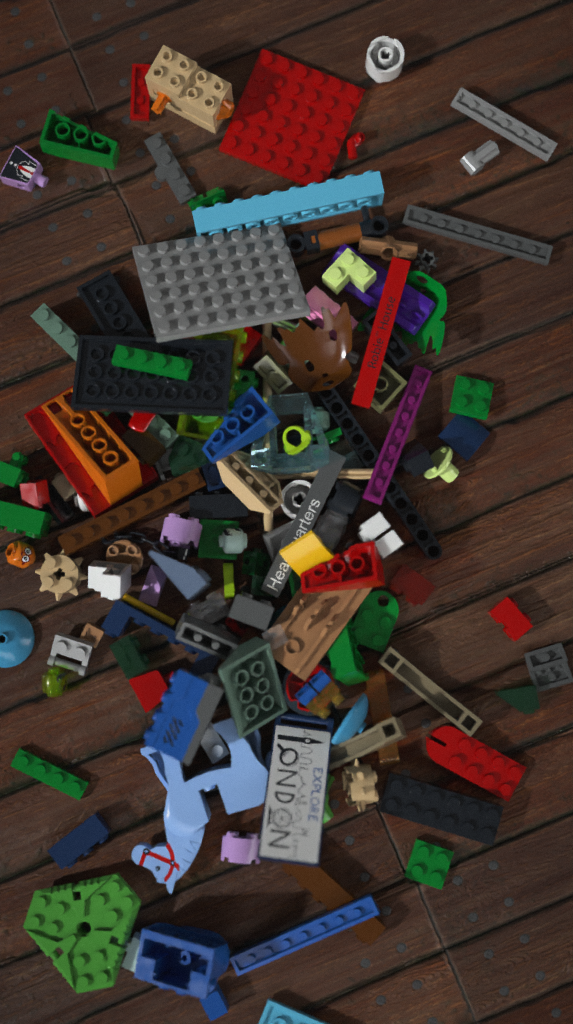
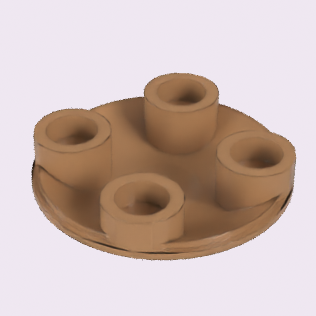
M118 540L108 547L106 561L131 564V576L139 572L143 565V554L135 543L129 540Z

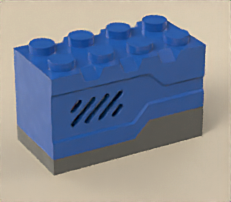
M182 667L172 674L169 682L173 684L171 689L165 690L161 698L164 704L162 707L157 708L152 720H155V723L148 727L144 735V739H146L144 745L190 765L224 693V686L221 685V677L209 672L200 676Z

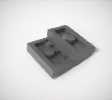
M562 643L524 653L536 693L573 683V677L567 664L568 659Z

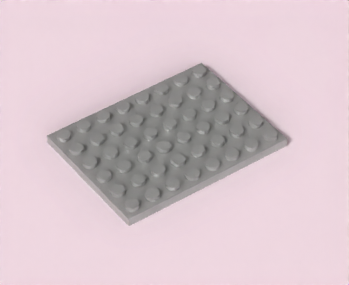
M281 223L270 226L264 225L259 228L254 227L251 230L245 228L242 231L233 230L230 233H215L211 236L208 234L132 247L157 343L310 316V308L289 247H287Z

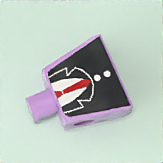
M15 146L0 173V179L4 184L29 192L33 191L36 184L45 188L49 180L48 177L42 175V165L18 146Z

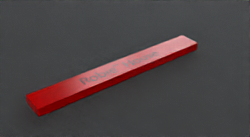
M392 256L351 404L370 409L411 261Z

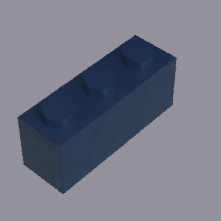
M97 811L54 844L48 852L61 870L66 866L71 868L78 862L77 857L81 854L86 856L94 849L92 846L95 843L99 842L101 844L108 839V833L112 829Z

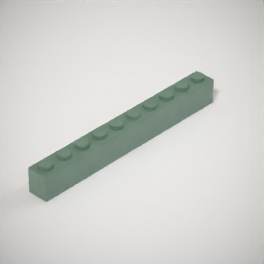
M43 303L31 315L32 319L76 361L79 337ZM158 414L155 415L147 428L165 446L166 450L171 449L181 439L179 434Z

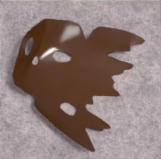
M346 302L343 303L336 318H334L329 309L321 307L324 322L323 329L318 326L314 331L302 319H299V326L295 328V332H291L289 329L277 328L286 346L280 344L274 337L270 340L265 335H262L267 349L277 363L280 365L290 364L288 375L303 391L328 390L351 375L352 368L349 361L345 358L352 350V324ZM333 329L337 333V340L335 341L331 340L329 332ZM304 361H310L314 365V371L309 372ZM324 373H327L329 375L325 378L322 377ZM327 381H334L329 386H323V384Z

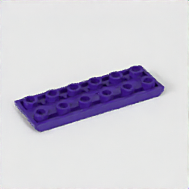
M342 245L321 275L349 248L376 271V280L364 293L350 281L343 289L376 311L388 271L348 245ZM405 283L394 323L415 336L436 304Z

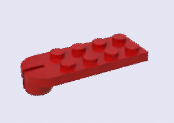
M440 725L428 732L446 743L443 746L426 736V750L433 761L509 802L527 767L453 726Z

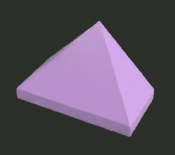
M154 565L150 566L139 601L157 607L167 579V574L162 568Z

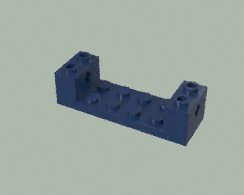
M116 599L101 626L105 629V634L113 638L124 636L132 620L142 627L148 625L151 627L150 631L156 635L164 634L168 636L167 640L175 645L182 644L186 646L184 650L193 655L199 653L190 671L200 676L209 672L213 673L220 660L219 657L176 639L175 628L121 599Z

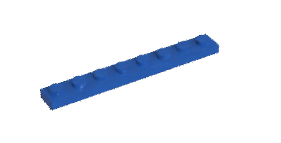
M370 893L230 955V961L237 975L240 976L380 914V910Z

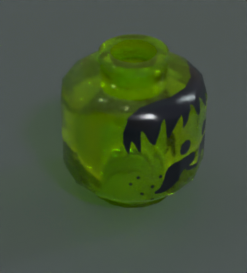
M59 667L48 668V671L42 674V691L48 697L62 696L63 692L67 690V674L64 671H60Z

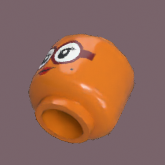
M15 541L9 544L5 552L8 563L23 569L33 564L36 559L33 546L22 541Z

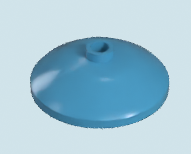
M0 610V637L3 635L6 638L4 643L0 641V667L8 668L19 665L28 658L34 647L35 633L30 621L21 613L13 610Z
M365 693L360 696L331 740L332 744L336 745L348 741L356 732L361 734L367 725L364 722L368 713V697Z

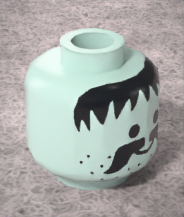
M240 528L224 529L223 534L219 535V547H223V551L226 554L242 553L244 548H247V534Z

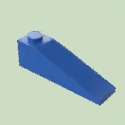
M253 387L236 399L228 417L223 418L224 421L221 426L214 430L202 447L203 452L213 464L264 436L280 423V420Z

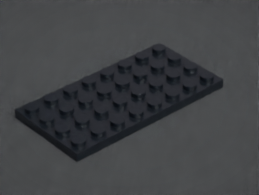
M79 335L71 409L80 411L228 417L234 341L175 339L157 343L156 338ZM116 345L192 360L193 365L189 379L186 381L114 366L111 362Z

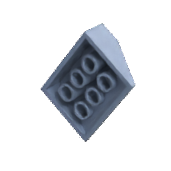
M152 550L149 552L150 556L188 600H195L212 585L209 582L212 579L205 571L197 570Z

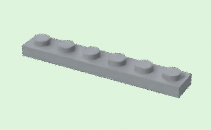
M462 87L451 103V106L546 162L558 144Z

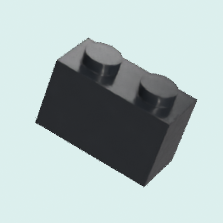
M416 439L404 445L398 464L400 467H403L406 473L409 472L413 477H416L435 467L428 450Z

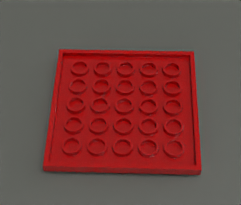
M262 49L219 147V151L304 186L313 182L325 183L340 153L365 94V89Z

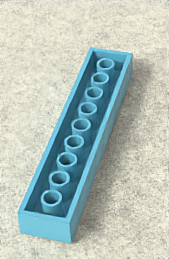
M369 170L362 175L350 174L339 180L332 178L325 183L313 182L301 188L294 186L283 192L280 190L273 191L269 195L257 194L246 200L239 198L235 199L232 203L225 204L220 202L208 208L201 206L192 211L197 237L208 234L211 236L215 233L224 234V232L230 233L233 230L242 231L245 228L251 230L254 227L259 228L264 225L270 226L281 223L282 227L358 211L364 205L368 206V208L382 206L385 192L380 171L374 172V170Z

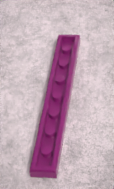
M418 365L414 366L363 495L364 499L379 505L382 504L433 371Z

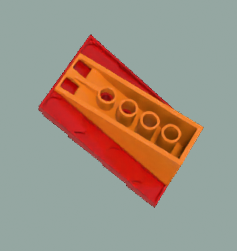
M73 386L25 413L24 416L43 443V446L78 493L80 499L93 517L97 518L159 480V475L153 467L150 468L147 464L143 466L136 458L137 455L126 447L121 436L127 430L114 412H111L106 417L98 411L71 409Z

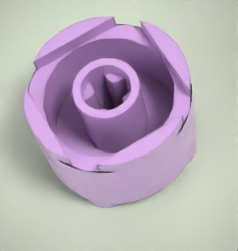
M169 513V516L164 519L160 542L164 543L167 540L170 546L186 549L194 546V550L198 549L202 525L197 518L188 517L187 520L180 518L178 514Z
M227 831L226 835H223L220 860L224 861L225 857L229 858L228 862L251 864L252 860H256V864H259L260 859L257 858L259 846L258 833L248 832L246 836H240L237 831Z

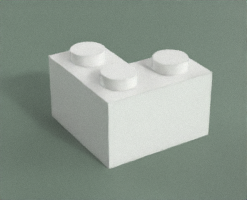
M94 560L88 566V588L101 592V597H107L109 600L120 599L131 586V564Z

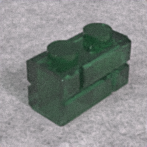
M132 634L109 646L127 680L149 669L148 664L151 663L147 654H142L140 651V641L136 636L133 637Z

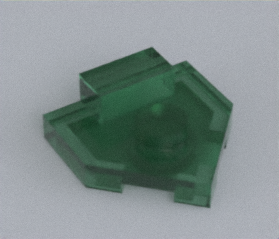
M180 434L168 457L172 475L177 477L209 463L208 457L202 450L204 445Z

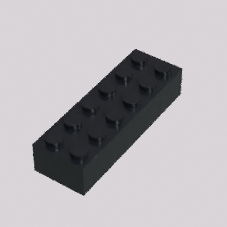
M390 770L387 771L377 806L379 812L491 846L494 844L504 808L499 803Z

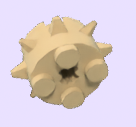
M62 550L60 555L54 556L45 553L46 560L42 564L41 569L35 570V573L40 575L42 582L39 590L41 592L46 590L54 592L56 601L60 600L63 593L79 595L77 586L80 585L81 580L88 579V576L82 573L80 567L83 558L74 559L67 557L64 550ZM62 569V572H65V576L60 578L58 572H61Z
M355 759V762L354 760L351 761V766H344L345 771L342 772L343 790H346L349 798H346L348 806H357L358 811L361 809L365 811V804L378 802V792L375 790L374 783H377L376 771H372L370 764H359L358 759Z

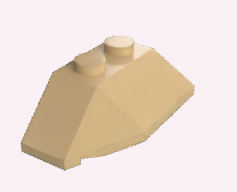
M235 451L216 462L222 482L249 510L270 514L283 503L280 482L253 455L242 451Z

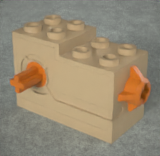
M165 45L162 46L145 76L150 98L154 101L151 110L161 115L164 108H167L216 134L224 119L231 116L235 107L231 83L199 67L194 60Z

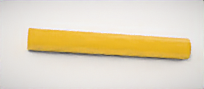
M126 593L122 598L123 601L171 627L176 622L171 617Z

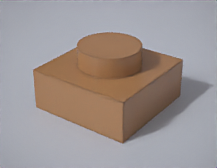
M88 621L79 639L94 643L93 647L96 648L105 629Z

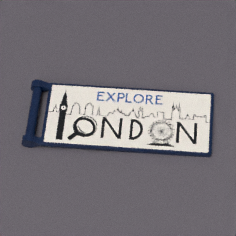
M284 712L275 718L257 854L258 859L312 867L319 866L334 716H328L327 718ZM281 719L327 725V730L281 724Z

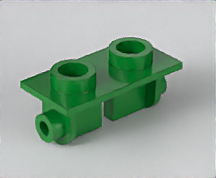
M216 187L206 192L207 197L205 198L201 194L190 198L191 201H188L191 211L201 206L208 208L220 202L228 203L222 187Z

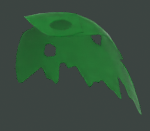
M408 271L405 283L420 293L421 288L425 289L426 293L421 294L431 299L436 306L415 336L395 323L393 327H395V332L402 331V342L406 346L416 341L418 348L421 349L423 354L426 351L431 336L433 340L432 349L436 348V355L438 356L445 331V322L440 321V319L447 310L446 290L443 285L421 271ZM417 276L424 277L428 282L422 283L418 281ZM371 307L361 320L358 331H363L361 328L362 321L375 311Z

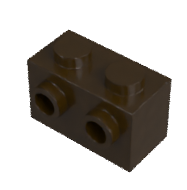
M130 428L121 436L126 447L137 455L136 458L143 466L147 464L151 468L167 453L165 446L147 429L145 432H137Z

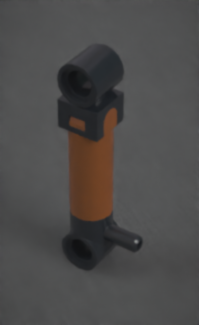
M364 205L361 207L362 222L322 231H316V229L303 232V237L299 234H293L287 240V247H289L293 258L301 257L305 250L307 256L320 253V250L359 242L362 236L382 238L387 234L389 223L383 216H375L371 219L368 206ZM381 225L383 230L377 231L374 229V226ZM293 243H299L301 247L299 249H293L291 245Z

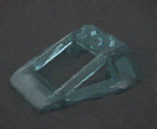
M308 392L269 395L267 405L276 416L304 414V430L310 431L312 439L308 447H306V452H299L295 455H288L287 453L278 454L277 426L269 431L270 448H263L265 435L256 439L252 444L251 468L272 475L314 472L329 464V444ZM312 423L317 437L318 445H313Z

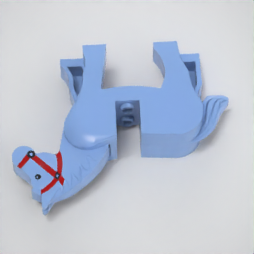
M232 716L213 723L214 730L224 738L229 746L231 763L206 768L188 778L184 775L182 762L148 746L140 748L141 754L151 762L155 774L168 792L164 810L167 842L157 843L154 846L147 842H139L134 847L131 856L136 864L150 869L157 878V882L166 884L170 894L173 892L175 881L181 878L192 864L203 840L205 824L210 820L211 812L204 792L215 788V785H218L227 814L259 806L265 800L271 751L266 754L264 761L259 728L243 738H239Z

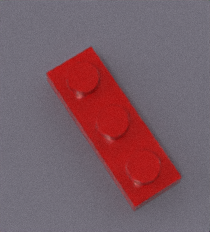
M132 64L131 121H150L151 98L145 76L151 64Z

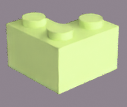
M347 248L322 275V280L335 294H338L349 281L364 293L376 280V271Z

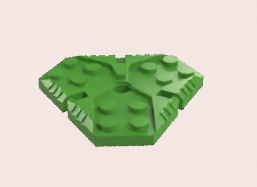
M119 873L81 880L79 884L71 882L42 888L34 892L23 927L33 940L36 941L37 945L40 946L42 951L45 952L46 956L50 955L54 960L53 964L63 974V977L67 979L77 994L112 987L115 985L127 948L125 942L130 939L142 900ZM76 892H80L81 898L77 899ZM84 922H88L90 924V931H87L84 928ZM113 936L118 938L117 942L111 941ZM58 947L64 952L62 955L56 951Z

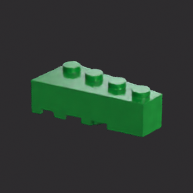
M49 109L39 140L44 154L112 170L116 169L120 155L116 141L98 132L94 133L88 130L86 126L78 125L72 122L70 118L62 117L56 114V111Z

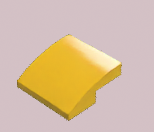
M312 530L279 551L284 560L300 577L301 573L320 563H325L334 556V553L323 544L322 539Z

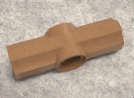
M362 236L359 241L358 250L361 254L381 256L386 261H391L392 256L414 260L417 256L418 244L397 241L392 236H384L382 238Z

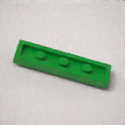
M116 345L111 362L114 366L186 381L189 379L193 365L192 360L122 345Z
M23 748L18 749L10 765L79 801L89 784V781Z

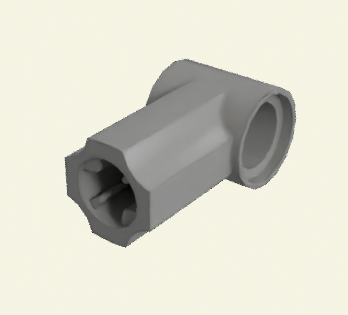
M489 140L475 151L471 150L464 155L460 162L468 173L473 176L486 163L496 157L500 151L497 144Z

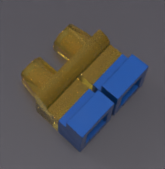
M321 669L309 680L310 684L320 694L306 683L295 696L314 715L317 714L325 719L331 712L325 705L331 700L338 706L344 698L339 692L340 689Z

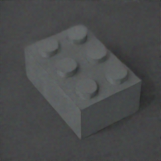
M242 592L241 595L237 594L228 617L266 631L275 610L272 607L273 603L263 599L260 602L255 601V596Z

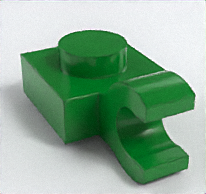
M340 427L321 436L312 437L311 442L317 441L319 443V446L314 448L313 451H320L323 444L327 442L331 445L340 441V437L343 435Z

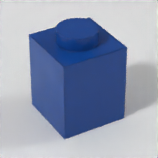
M216 985V988L209 992L208 999L200 998V1002L210 1021L224 1015L229 1010V1004L219 985Z

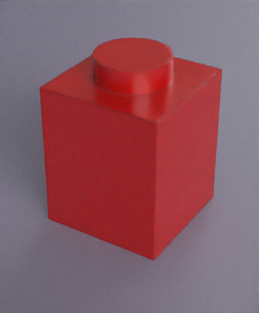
M47 479L29 480L19 484L23 507L31 506V509L43 508V504L50 502Z

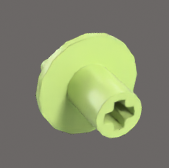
M442 446L430 456L435 467L423 472V476L431 479L439 475L447 483L455 480L459 470L450 462L453 456L452 449Z

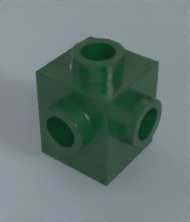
M252 548V551H244L241 574L266 577L270 568V555L264 553V549Z

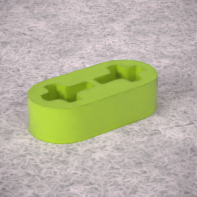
M223 563L225 600L235 599L233 563Z

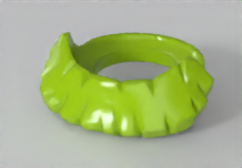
M298 425L287 427L282 436L284 450L288 455H295L304 450L312 439L310 431L304 430ZM292 429L299 431L301 434L302 443L299 446H294L287 440V433Z

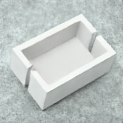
M379 512L357 529L359 531L357 536L363 543L375 541L382 560L402 546L403 543L394 530H391L378 541L374 539L390 527L386 519Z

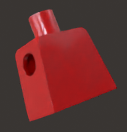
M157 669L128 680L145 713L161 702L165 690L171 689L169 685L173 683L169 681L174 673L173 670L163 675L161 669Z

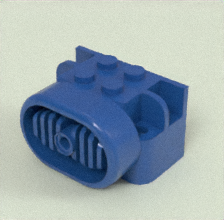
M168 923L152 924L142 928L134 978L157 984L160 989L176 990L177 994H189L206 1000L208 999L209 992L216 988L218 977L223 975L228 968L230 962L228 942L218 933L207 929L191 926L178 927Z

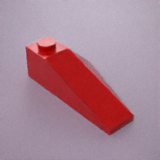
M375 541L355 544L349 547V550L334 555L332 559L325 563H320L301 573L303 594L366 589L385 585L383 564Z

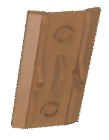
M301 586L262 640L269 642L275 660L306 681L372 588L303 594Z

